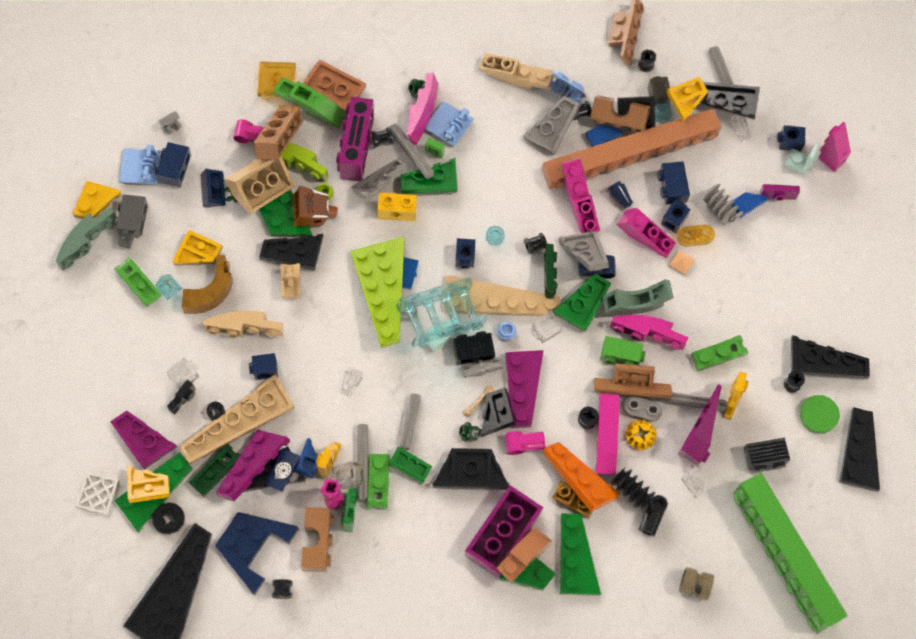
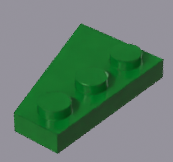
M594 274L557 307L552 314L585 332L603 300L602 296L606 295L611 282Z

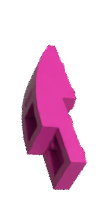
M576 158L561 163L565 177V188L580 232L600 231L581 159Z
M616 316L612 318L610 327L615 332L630 335L636 341L645 342L648 335L654 341L667 343L676 350H683L689 338L672 331L671 328L674 323L651 316Z

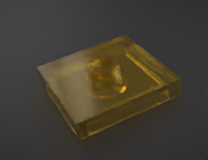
M260 61L258 97H278L274 95L273 91L282 77L295 83L296 63Z

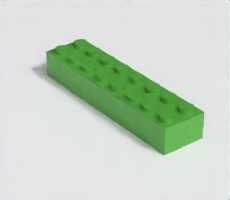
M759 473L740 483L733 492V498L736 504L741 506L745 512L744 517L746 521L754 527L756 538L762 541L766 547L765 553L776 564L775 569L777 573L785 579L787 590L790 594H794L799 610L807 616L809 627L818 634L848 616L763 474Z

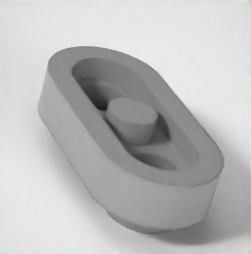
M628 397L623 405V410L628 416L641 420L645 419L648 422H656L662 415V407L657 402L640 397ZM635 403L637 407L633 408L630 404ZM649 409H655L656 413H651Z

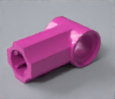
M237 120L233 139L243 144L249 141L254 142L264 127L253 125L247 120Z
M513 431L505 434L508 455H519L525 451L545 449L543 432L522 433L520 431Z

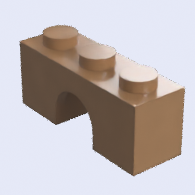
M600 95L594 97L590 119H595V123H613L612 126L617 128L627 126L630 127L631 131L640 132L646 128L651 106L632 103L628 114L620 115L614 109V98Z
M306 507L305 531L317 533L320 539L315 546L302 548V571L327 572V567H331V554H328V547H332L333 534L329 533L330 527H334V515H331L330 508Z

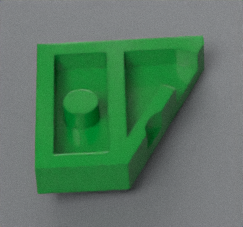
M348 488V494H344L345 501L343 506L346 507L345 514L342 513L341 525L344 526L345 532L353 533L357 489Z
M536 557L513 582L543 591L556 576V573ZM501 575L500 579L502 581H509L507 578Z

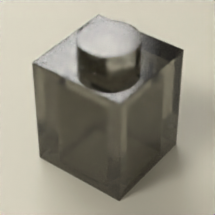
M656 76L649 80L647 89L649 96H655V106L670 103V98L666 93L670 88L668 77Z

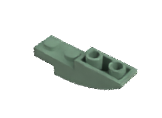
M110 207L96 218L89 213L70 232L62 244L56 259V263L62 271L65 268L71 267L78 258L89 253L92 248L90 240L96 239L102 231L114 225L115 218L117 217Z

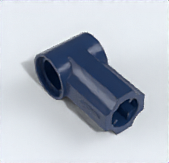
M606 255L609 268L599 271H589L578 261L579 276H593L597 274L604 279L614 278L616 276L615 257Z

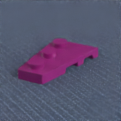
M125 411L110 421L144 470L177 448L175 443L153 430L129 411Z

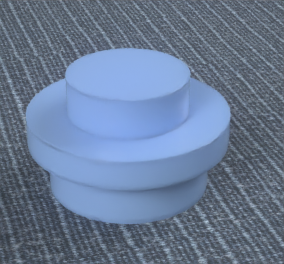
M502 322L497 329L498 336L503 340L513 339L516 335L515 325L511 322Z

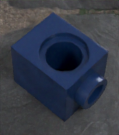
M784 125L781 132L778 131L777 134L779 150L791 151V149H795L801 152L805 145L806 127Z
M674 200L663 216L661 225L677 233L687 219L691 209L685 203ZM677 213L680 217H675L673 214Z
M457 238L455 266L461 269L474 267L476 239ZM466 252L470 255L468 257H463L461 253Z
M275 353L252 356V363H249L250 374L254 375L255 380L269 379L275 374L279 378Z

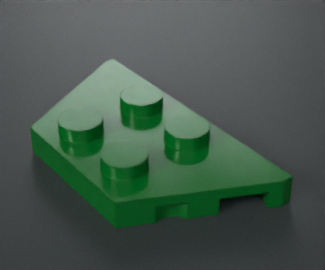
M291 189L259 209L271 237L313 236L309 226H294V203Z

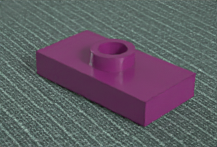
M763 184L759 195L768 196L769 199L776 201L784 199L796 200L800 193V186Z

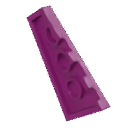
M544 350L505 352L508 393L516 422L512 429L532 426Z
M257 430L216 494L220 498L235 502L252 483L251 479L265 470L264 465L270 459L274 460L279 455L278 450L283 445L287 446L291 442L289 438Z

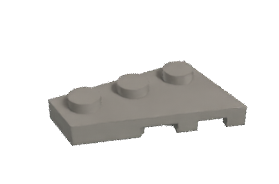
M397 158L351 187L354 193L370 201L394 179L400 176L407 169L404 161Z
M596 231L559 237V244L589 271L609 268L607 257Z

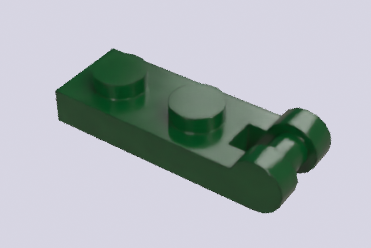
M546 244L544 252V295L547 299L555 297L558 286L554 280L557 279V268H554V263L557 262V252L554 251V244Z
M225 445L189 481V484L205 497L233 468L240 454H236L231 445ZM228 456L230 460L225 462L223 458Z

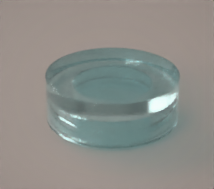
M492 226L488 228L486 240L489 244L497 246L504 241L505 233L501 227Z

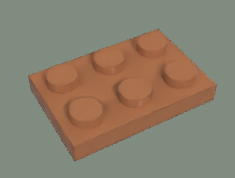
M321 60L317 62L303 83L336 103L344 111H346L347 103L351 101V96L360 97L366 88L365 82Z

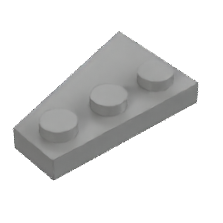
M563 96L523 138L556 154L581 104Z

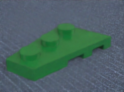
M456 158L450 159L449 162L444 164H434L431 167L434 171V176L430 179H426L419 169L402 174V194L457 192Z

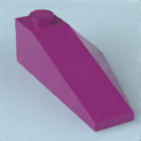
M719 384L678 453L698 466L701 461L705 463L711 454L708 452L711 444L722 387Z

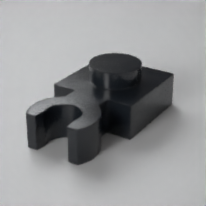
M186 380L175 394L176 397L168 404L167 408L173 414L179 411L182 404L184 405L194 397L196 389L192 382Z

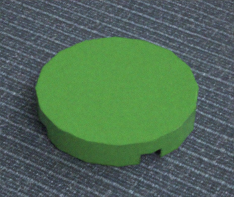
M814 395L808 398L800 409V420L809 431L825 434L832 431L840 418L839 408L836 403L823 395Z

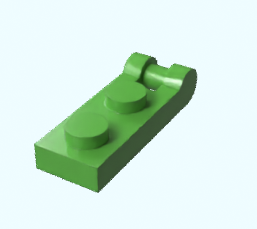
M130 257L125 260L126 263L114 268L146 307L162 297L159 290ZM131 268L132 271L126 274V271Z
M741 335L692 352L691 356L698 372L747 355L749 352L742 344L743 339ZM735 346L737 351L732 352L730 347Z
M370 454L367 508L381 507V509H388V463L390 461V454ZM374 494H382V499H374Z

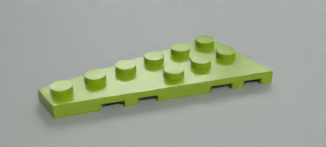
M405 236L350 251L381 348L400 343Z

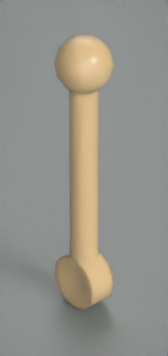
M487 386L486 391L469 409L464 410V415L470 416L471 411L487 394L493 392V387Z

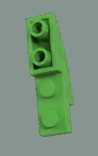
M282 77L273 91L274 95L305 109L306 114L336 128L340 127L347 115L346 111L336 103L299 81L294 83Z

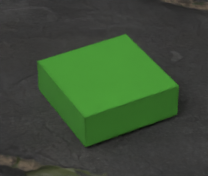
M428 137L425 143V151L438 158H442L445 154V145Z

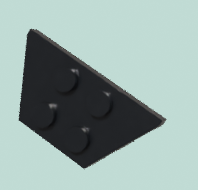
M452 448L436 480L433 482V488L507 490L510 485L506 481L492 449Z

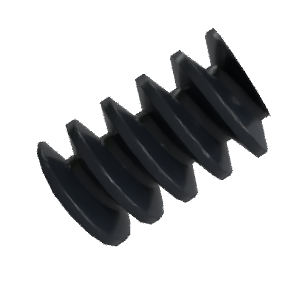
M624 467L613 478L611 485L618 484L616 490L621 491L624 489L622 496L630 495L628 502L635 501L634 507L642 506V509L652 499L655 492L648 494L650 487L642 488L644 481L642 480L637 483L638 475L631 477L632 470L630 469L625 472Z

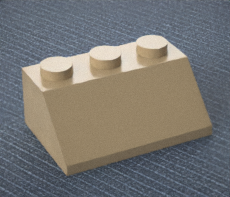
M282 156L279 160L256 159L225 178L233 197L248 214H252L295 187Z

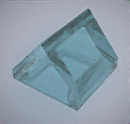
M171 274L160 276L155 285L167 300L182 289Z

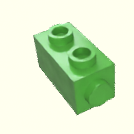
M605 336L600 360L611 365L615 363L639 365L640 362L643 363L645 351H642L643 344Z

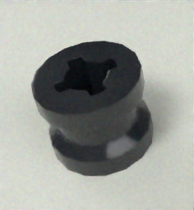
M589 406L581 409L578 416V424L587 430L595 427L599 417L597 410Z
M276 579L272 581L274 586L272 598H292V580Z

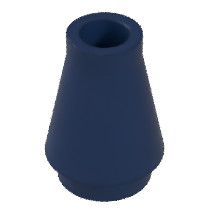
M621 181L616 182L608 189L609 195L621 204L624 209L634 203L625 184H622Z

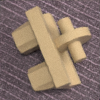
M300 263L293 265L281 264L282 298L301 297Z

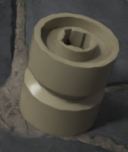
M686 567L682 575L679 592L686 595L694 593L697 598L708 600L714 582V575L706 572L698 574L697 570Z

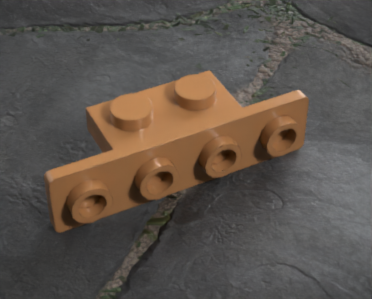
M633 0L630 11L614 13L607 42L610 47L622 46L620 57L626 66H630L634 58L637 34L641 27L644 5L640 0Z
M616 363L613 379L594 378V392L657 397L660 399L672 398L671 384L653 383L655 367Z

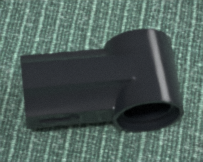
M655 495L648 503L638 529L648 536L655 537L664 512L667 509L668 502L664 496ZM654 501L662 504L661 510H656L653 507Z

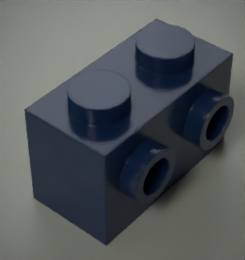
M167 142L166 148H163L161 152V162L157 164L155 169V175H157L159 183L181 188L191 158L189 147Z
M684 161L662 163L660 170L657 171V178L662 184L660 194L661 198L665 200V205L672 204L674 200L687 203L690 191Z

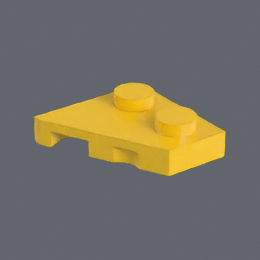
M127 466L129 503L170 497L169 478L167 475L154 474L148 470L139 471L134 469L133 466Z

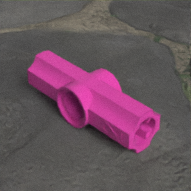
M331 478L325 480L320 492L326 507L335 511L341 508V503L345 499L337 480L334 481Z

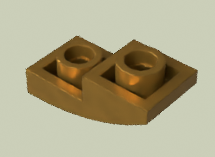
M560 481L552 499L589 519L593 512L587 508L568 483Z

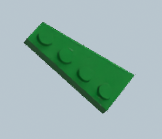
M178 453L153 473L168 476L171 494L193 469L184 456ZM126 491L114 501L139 533L145 523L153 517V513L158 506L165 503L168 498L129 503L128 491Z
M561 513L560 594L601 596L582 515Z

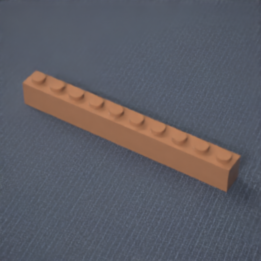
M714 109L706 110L688 116L685 121L678 119L543 162L542 173L549 189H559L565 186V177L561 165L563 162L580 158L585 178H593L602 172H612L621 166L628 167L634 162L646 161L655 155L662 156L668 151H677L690 144L696 145L705 139L712 140L719 135L722 126Z

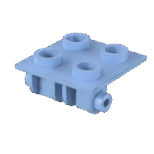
M559 71L557 74L551 72L556 78V81L552 80L551 90L563 96L569 88L565 96L581 104L583 101L581 96H587L584 92L585 88L574 80L572 83L569 82L567 76Z
M443 101L429 120L425 130L455 147L474 118L469 116L470 112L466 108L458 110Z
M147 145L145 149L124 148L119 183L157 185L155 169L157 164L160 163L161 150H155L152 145Z

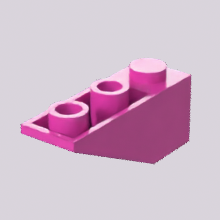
M844 121L839 126L835 125L830 130L829 136L824 141L825 144L820 148L821 154L818 157L819 160L834 172L840 168L851 153L846 123Z
M638 208L625 210L616 224L629 237L665 258L668 257L676 244L673 239Z

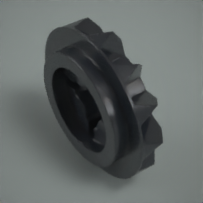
M171 502L158 506L152 517L156 530L162 534L169 535L178 532L184 525L185 520L182 508ZM172 513V518L176 522L170 521L166 525V520L162 516H169Z

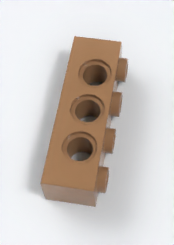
M278 106L264 129L260 132V135L254 141L253 149L256 151L257 159L279 160L303 123L300 106Z

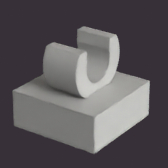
M177 111L158 120L162 127L166 126L169 133L173 132L171 129V124L173 123L176 124L178 129L181 128L180 122L176 121L180 118Z

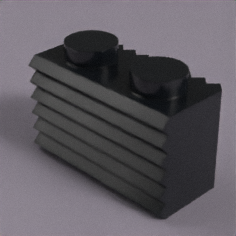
M480 331L473 336L461 334L453 339L456 365L476 363L478 360L486 361L495 358L491 333Z
M785 438L749 443L743 448L749 471L755 470L756 473L766 471L768 467H774V469L784 468L790 461Z

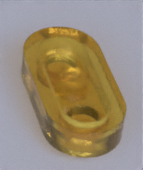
M709 225L683 227L677 234V241L685 247L707 245L713 241L715 231ZM706 231L709 235H704L703 232ZM688 233L690 237H686L684 234Z

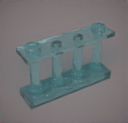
M471 278L399 299L396 305L398 311L408 312L417 334L412 342L413 347L418 345L419 347H424L430 344L431 341L470 329L475 331L483 327L487 316H477L468 295L473 285ZM452 296H461L470 320L460 323L451 301ZM439 300L444 302L453 324L452 326L442 328L433 306L434 302ZM416 307H426L435 331L424 333L415 311Z

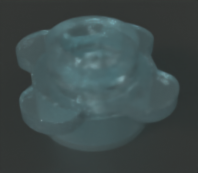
M660 103L655 105V119L657 122L671 119L672 114L669 113L670 108L668 104Z

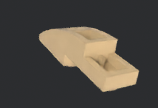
M488 53L484 54L479 66V70L494 78L531 90L534 87L549 90L554 77L551 73L554 72L553 70L523 65L517 59Z
M257 311L225 313L204 320L203 323L205 331L209 334L218 335L221 333L231 338L243 337L245 330L251 334L264 333L269 337L283 336L284 332L283 323L269 321L266 318L265 312Z

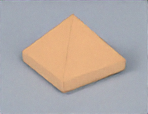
M679 250L669 266L686 275L695 259Z

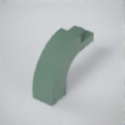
M667 279L645 289L636 291L616 289L602 296L606 314L620 316L649 312L663 307L664 302L674 298L670 280Z

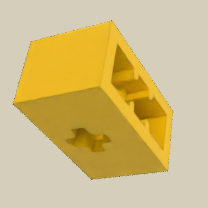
M379 192L378 219L415 221L417 195Z

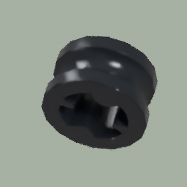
M211 402L207 406L208 417L213 421L225 414V409L220 402ZM219 407L220 413L213 415L211 410Z

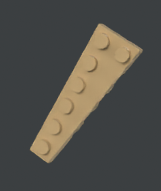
M446 275L445 313L558 317L552 314V312L560 306L559 296L547 299L543 293Z
M276 374L257 387L249 396L241 399V402L233 408L228 409L220 418L212 421L205 429L200 430L179 446L189 465L294 409L292 401Z

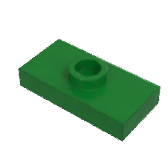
M400 447L396 448L388 463L389 466L421 484L424 483L432 465Z

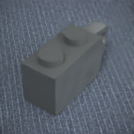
M123 194L122 201H119V216L115 218L114 228L118 232L119 247L131 248L134 238L142 236L148 209L146 197Z

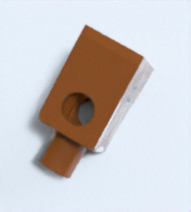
M299 186L293 194L294 226H322L328 217L335 218L337 216L338 208L328 205L327 194L304 186Z

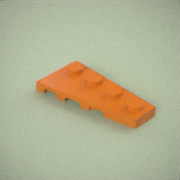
M560 442L552 444L543 450L542 453L591 512L620 497L621 494Z

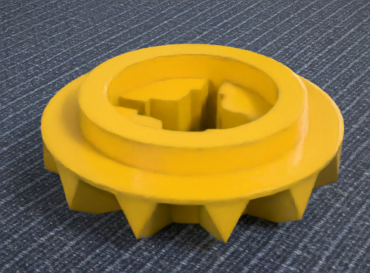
M644 419L635 420L630 423L626 429L625 437L632 448L647 450L654 445L657 434L652 423ZM639 428L642 432L647 433L644 436V441L640 436H635L638 434Z

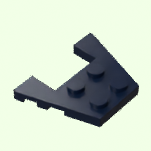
M237 512L215 546L252 594L256 595L265 578L249 569V566L271 534L290 544L299 527Z

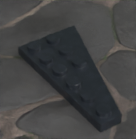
M194 523L123 627L141 639L182 638L211 542L212 533Z

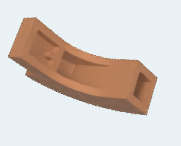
M538 527L534 528L512 549L510 554L496 569L513 583L522 571L537 556L540 557L551 545L552 540Z

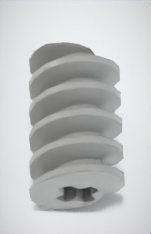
M719 183L708 190L703 197V201L708 202V207L713 208L712 212L717 214L718 219H722L721 223L727 225L737 220L743 214V211L736 212L739 206L732 207L734 200L727 201L730 195H722L725 189L718 190L721 185Z

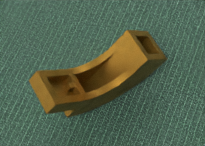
M217 255L215 277L208 286L201 289H183L181 307L184 314H199L210 311L220 305L228 296L233 284V278L231 273H229L230 262H227L225 255Z

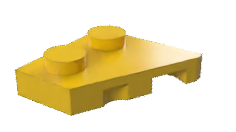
M697 77L669 88L666 93L682 121H685L707 95L708 91L701 78Z
M86 181L73 214L75 217L83 219L90 213L96 218L101 211L110 206L109 203L113 199L119 198L122 193L118 189Z
M188 230L172 262L176 265L216 263L217 255H220L223 245Z
M739 371L734 379L724 418L732 419L739 399L746 392L749 382L746 380L747 373Z
M333 442L325 448L323 453H319L316 460L319 476L325 479L328 478L342 444Z

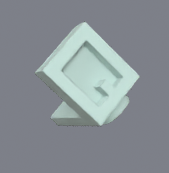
M815 143L809 155L791 149L784 167L804 175L807 169L811 170L819 155V151H817L819 144Z

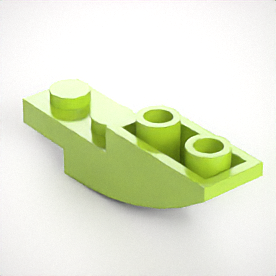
M289 143L281 155L288 169L295 165L299 170H305L310 173V176L315 180L323 182L329 177L328 169L317 163V154L304 147Z

